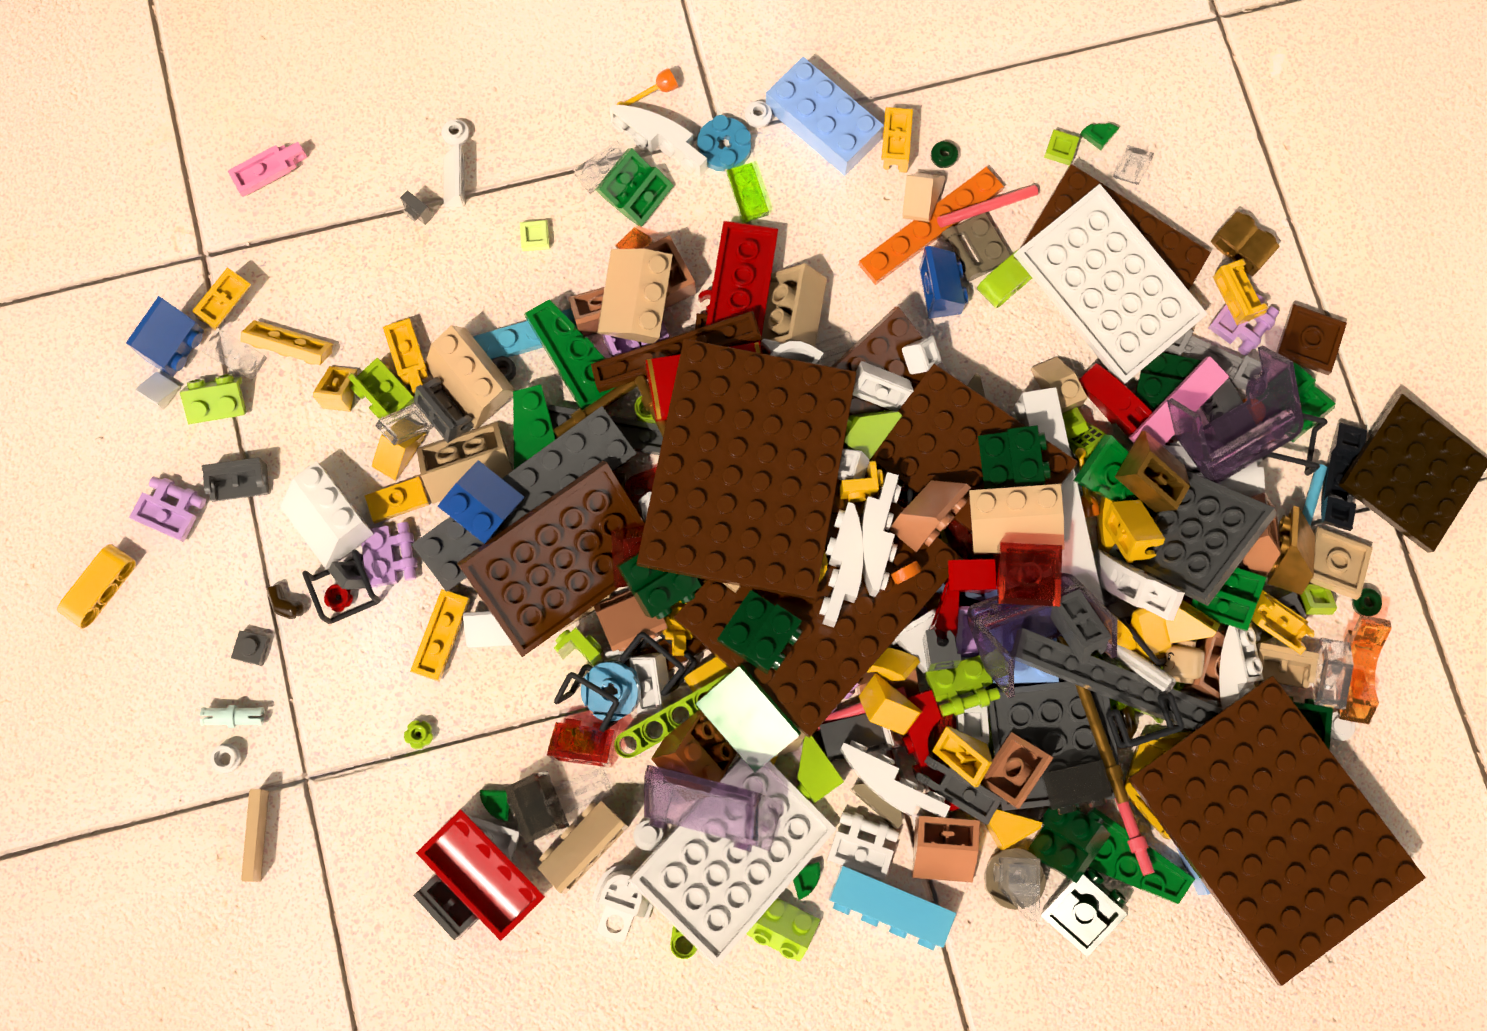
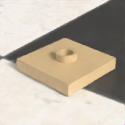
M1317 527L1314 530V576L1310 583L1357 600L1361 597L1373 547Z

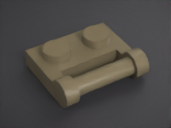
M986 213L977 215L957 226L949 227L941 234L944 241L949 242L965 269L964 275L968 281L993 271L1010 257L1008 250ZM964 235L980 265L973 263L959 239L960 236Z

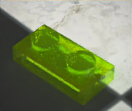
M749 163L726 170V176L742 223L769 216V210L753 164Z

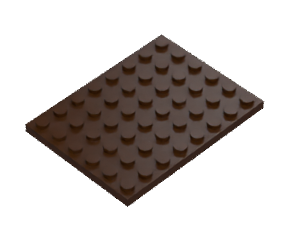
M684 339L637 566L815 600L857 372Z
M837 479L825 551L827 550L830 538H837L840 528L834 525L839 509L845 511L849 502L848 499L840 498L839 488L842 480ZM879 488V490H878V492H877L876 497H872V498H876V499L879 498L880 491H881L880 488ZM866 500L853 503L860 525ZM891 502L889 513L894 514L891 526L904 510L902 506ZM883 530V531H885V532L894 534V533L891 532L890 530H889V531ZM895 535L892 544L897 545V550L893 562L887 561L885 572L890 574L885 590L880 589L876 597L870 596L862 572L857 598L854 603L843 600L834 628L822 624L825 615L819 614L824 597L830 598L834 588L828 586L833 569L839 570L838 567L828 565L830 555L826 556L827 571L818 584L815 600L742 586L735 593L722 582L707 580L695 593V598L687 602L674 616V620L732 671L742 664L790 721L810 738L949 578L948 560L964 559L938 537L929 547L923 544L915 552ZM917 561L922 569L921 572L898 585L895 584L891 574ZM750 590L776 606L778 604L802 620L799 627L803 630L802 634L794 646L790 643L787 644L782 652L786 655V658L776 671L771 668L768 674H765L717 642V638Z
M1274 676L1268 677L1128 778L1131 785L1278 986H1283L1426 879Z

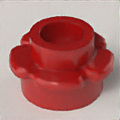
M338 584L329 586L324 596L325 605L331 607L335 612L343 611L353 601V596L350 594L351 589H342ZM337 595H341L340 600L336 599Z

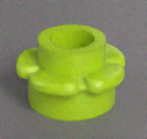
M415 720L407 725L408 729L404 732V740L410 744L411 748L422 749L432 742V727L428 722ZM417 732H421L420 737H416Z

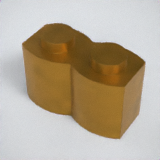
M1238 211L1211 240V243L1222 254L1231 258L1234 262L1244 259L1246 263L1244 271L1251 276H1254L1280 247L1276 242V238L1271 233L1258 229L1252 217Z

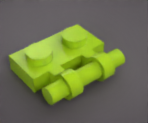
M982 655L961 661L957 668L926 672V680L934 694L936 703L948 699V703L939 705L943 717L950 714L955 716L964 714L966 709L980 706V708L990 705L991 701L1000 699L997 687L989 690L984 688L992 685L993 679ZM973 691L974 693L973 695L964 698L959 697V695Z

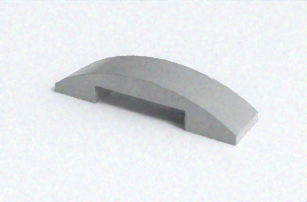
M1191 329L1164 350L1167 354L1202 361L1210 356L1229 376L1228 379H1230L1234 387L1252 392H1260L1272 369L1271 366L1247 355L1242 359L1192 336L1194 331Z

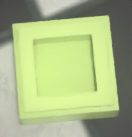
M547 220L520 222L522 251L550 249Z

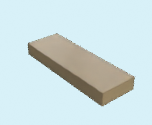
M250 789L241 875L242 882H261L269 791L262 789Z

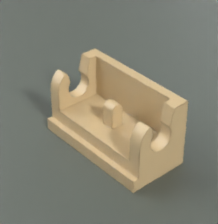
M1267 643L1256 645L1259 659L1263 665L1262 674L1264 679L1274 676L1279 684L1304 689L1309 688V683H1314L1319 653L1304 651L1300 655L1292 648Z

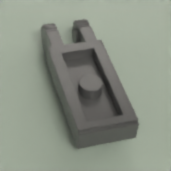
M927 756L924 762L930 768L943 773V778L937 784L927 775L918 772L915 779L935 790V793L945 797V800L988 825L1003 798L981 785L978 787L972 786L951 767L947 768Z

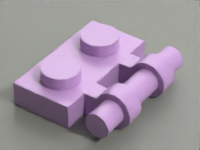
M1256 293L1260 303L1262 304L1265 301V299ZM1225 305L1208 329L1230 345L1236 337H1239L1243 343L1238 348V351L1246 356L1252 349L1258 347L1261 343L1260 338L1265 331L1271 330L1274 326L1275 318L1278 316L1279 311L1274 307H1270L1265 315L1254 319L1257 325L1251 331L1245 327L1248 322L1237 326L1227 305Z
M153 476L149 481V486L156 489L154 495L150 496L142 492L129 518L184 543L197 518L194 514L187 511L192 505L202 509L206 503V498L197 495L195 490L176 486L172 480ZM169 495L179 499L176 507L165 502Z
M408 522L397 524L398 534L396 536H391L389 526L371 528L370 530L374 535L361 544L364 568L367 576L370 578L369 582L372 588L397 584V572L404 571L406 581L416 579L415 568L418 565L417 558L413 557L411 544L414 543L413 533L410 532ZM400 546L401 560L395 561L393 547Z

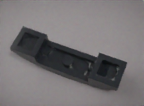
M1341 422L1337 425L1326 464L1328 468L1322 487L1321 520L1323 524L1348 531L1353 529L1356 503H1353L1354 497L1338 484L1366 443V429Z

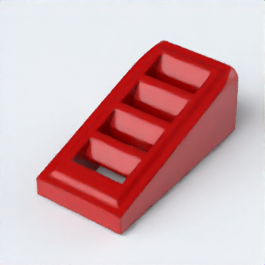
M949 579L946 580L929 629H934L937 637L943 640H948V631H951L955 638L958 633L960 592L949 591Z

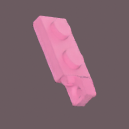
M299 142L287 148L285 145L280 147L275 145L229 169L228 173L240 195L244 197L291 172V170L297 167L295 164L307 158V155Z

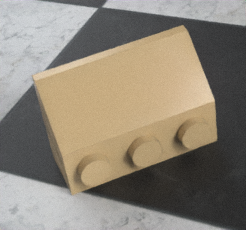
M611 249L598 324V334L653 344L659 339L673 254L649 249Z
M806 263L772 273L762 340L769 339L780 343L802 341L815 347L827 278Z
M451 325L431 344L425 362L426 368L434 378L438 377L442 381L441 386L463 415L471 416L473 419L471 422L474 424L473 427L475 429L479 428L513 396V391H516L466 328Z
M498 422L468 431L449 443L444 439L416 449L420 474L432 504L441 502L455 483L478 460L500 478L513 471Z
M1061 484L969 490L974 556L1065 549Z
M600 801L598 804L592 802L581 814L584 819L578 826L570 825L560 836L563 839L561 844L556 849L551 846L539 858L542 864L538 869L560 894H566L629 827L603 801Z

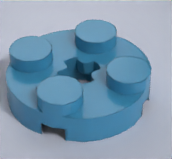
M718 115L701 128L698 134L697 149L707 158V167L715 171L724 172L725 169L733 168L735 170L745 164L750 156L751 134L740 121L724 115ZM729 140L731 147L720 149L719 141Z
M602 662L591 668L584 677L603 690L610 683L614 684V688H617L618 694L614 696L618 698L619 705L610 721L620 720L632 713L639 703L641 686L637 678V672L622 662ZM581 684V698L584 705L588 706L596 718L604 720L613 702Z

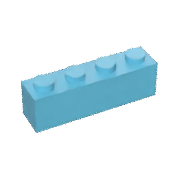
M845 866L840 867L828 898L829 901L834 903L832 909L847 915L853 910L862 914L861 921L875 927L878 926L879 922L890 926V933L906 939L907 934L919 938L918 945L933 951L936 946L944 948L956 913Z

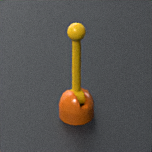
M666 68L657 75L655 85L625 102L619 101L616 105L629 106L658 89L662 92L673 91L678 88V84L670 69Z
M1077 448L1075 450V457L1078 458L1080 470L1085 464L1086 450L1084 448ZM1082 486L1083 496L1081 497L1085 518L1099 515L1098 501L1089 495L1087 488Z

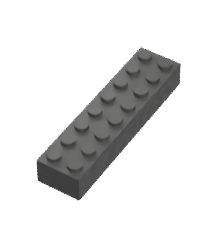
M602 406L502 478L525 498L494 536L600 462H607L613 472L637 454ZM448 517L411 545L447 592L466 579L457 562L484 543L454 519Z

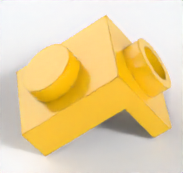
M870 461L868 464V478L842 480L839 488L841 499H848L849 502L855 503L865 501L868 496L876 497L879 487H883L882 470L877 469L876 461Z

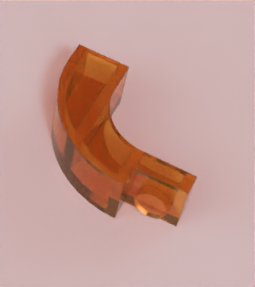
M1360 615L1354 630H1348L1339 657L1336 679V705L1339 719L1369 725L1379 705L1375 688V672L1380 652L1392 629L1390 620Z

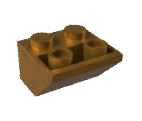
M1145 430L1141 431L1115 476L1117 480L1154 512L1177 510L1190 488L1185 465Z
M1293 505L1287 516L1283 515L1278 525L1281 554L1268 573L1267 584L1302 595L1314 576L1315 534L1301 509Z

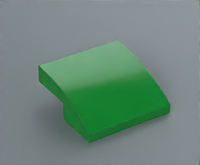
M628 148L595 190L625 217L639 227H642L674 185L657 167H651L633 148Z
M1296 363L1292 364L1260 390L1259 393L1254 395V398L1264 405L1265 414L1273 407H1279L1324 418L1334 410L1336 405L1334 401L1315 386L1316 379ZM1274 413L1269 418L1292 442H1295L1318 423L1279 413Z
M1236 568L1208 606L1193 599L1191 605L1217 622L1247 632L1267 577Z

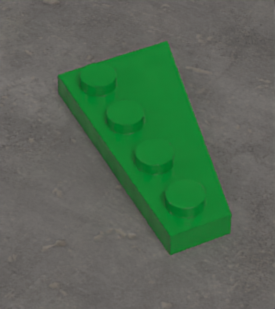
M550 299L525 312V318L581 410L614 389L599 393L591 364L607 358L594 347V344L587 337L585 338L575 328V325Z
M541 384L513 391L514 469L556 440Z
M1104 434L1073 481L1112 502L1140 500L1115 478L1129 452L1112 435Z
M1093 807L1090 811L1105 821L1103 826L1111 835L1088 866V869L1092 868L1105 876L1174 904H1179L1195 879L1150 846L1146 850L1155 872L1143 876L1136 855L1131 853L1127 841L1130 839L1126 829Z

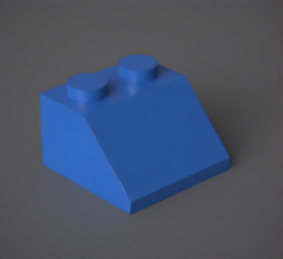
M926 246L919 265L928 318L962 314L965 304H968V294L966 288L961 286L960 278H963L961 262L956 261L955 252Z
M158 296L126 344L143 360L174 377L176 372L185 366L187 356L191 350L200 344L204 330L196 321Z
M478 460L455 483L437 507L485 544L492 539L525 497Z

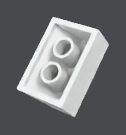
M317 461L292 479L280 508L326 570L330 568L332 562H338L374 535L336 483Z

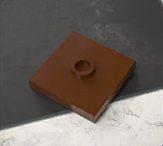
M1293 304L1290 307L1275 357L1329 375L1332 373L1347 322Z

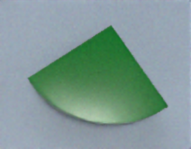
M1111 123L1090 124L1081 131L1080 136L1102 151L1118 132L1119 127Z
M480 790L481 802L485 809L493 817L509 821L511 791Z
M819 862L805 866L793 879L798 900L807 897L815 889L820 876Z

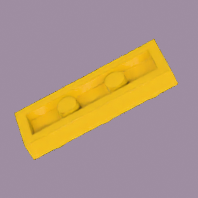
M253 320L241 331V342L251 344L255 348H264L278 352L282 356L301 359L308 364L321 365L332 354V343Z
M441 589L410 672L440 682L462 624L463 613H466L469 598Z

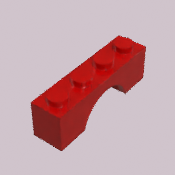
M925 690L907 697L922 712L908 730L906 736L902 737L907 753L913 754L916 765H913L912 769L915 777L918 772L920 774L923 773L939 784L944 774L930 768L924 761L927 756L930 757L928 751L929 734L942 717L932 690ZM924 785L926 793L924 794L927 795L929 790L932 792L935 791L929 788L928 786ZM947 800L944 801L945 804L950 806L948 813L960 809Z

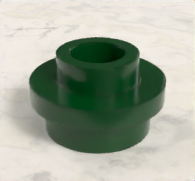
M938 142L931 150V160L939 168H949L956 163L958 150L950 142ZM946 151L949 153V156H942L940 152Z
M1363 588L1361 597L1357 600L1352 599V607L1360 616L1372 617L1381 610L1382 599L1375 590ZM1365 597L1371 600V607L1365 605Z

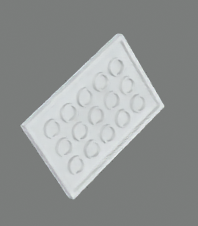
M1101 184L1096 186L1014 254L1016 259L1112 375L1123 384L1128 382L1208 314Z
M740 756L724 774L713 795L703 797L631 875L628 881L714 966L718 967L837 829L770 761L755 773Z

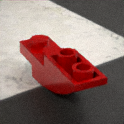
M1097 363L1078 379L1087 397L1111 424L1116 423L1128 438L1153 413L1123 383ZM1170 438L1165 445L1169 446L1174 441Z

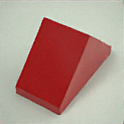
M995 559L948 560L949 591L985 594L997 589Z

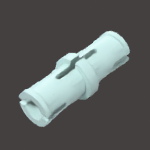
M229 705L228 708L202 707L200 716L213 717L200 719L201 726L227 725L228 728H236L237 725L263 726L264 717L252 716H261V714H264V708H237V705Z

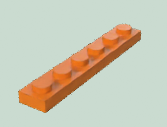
M986 166L936 203L930 222L913 220L859 260L858 265L870 280L877 285L924 250L926 246L940 238L942 232L947 228L960 223L957 222L941 228L937 222L939 216L990 200L1002 192L1004 186Z

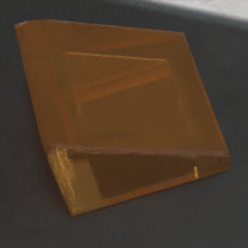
M634 227L615 247L617 249H643L654 243V240Z

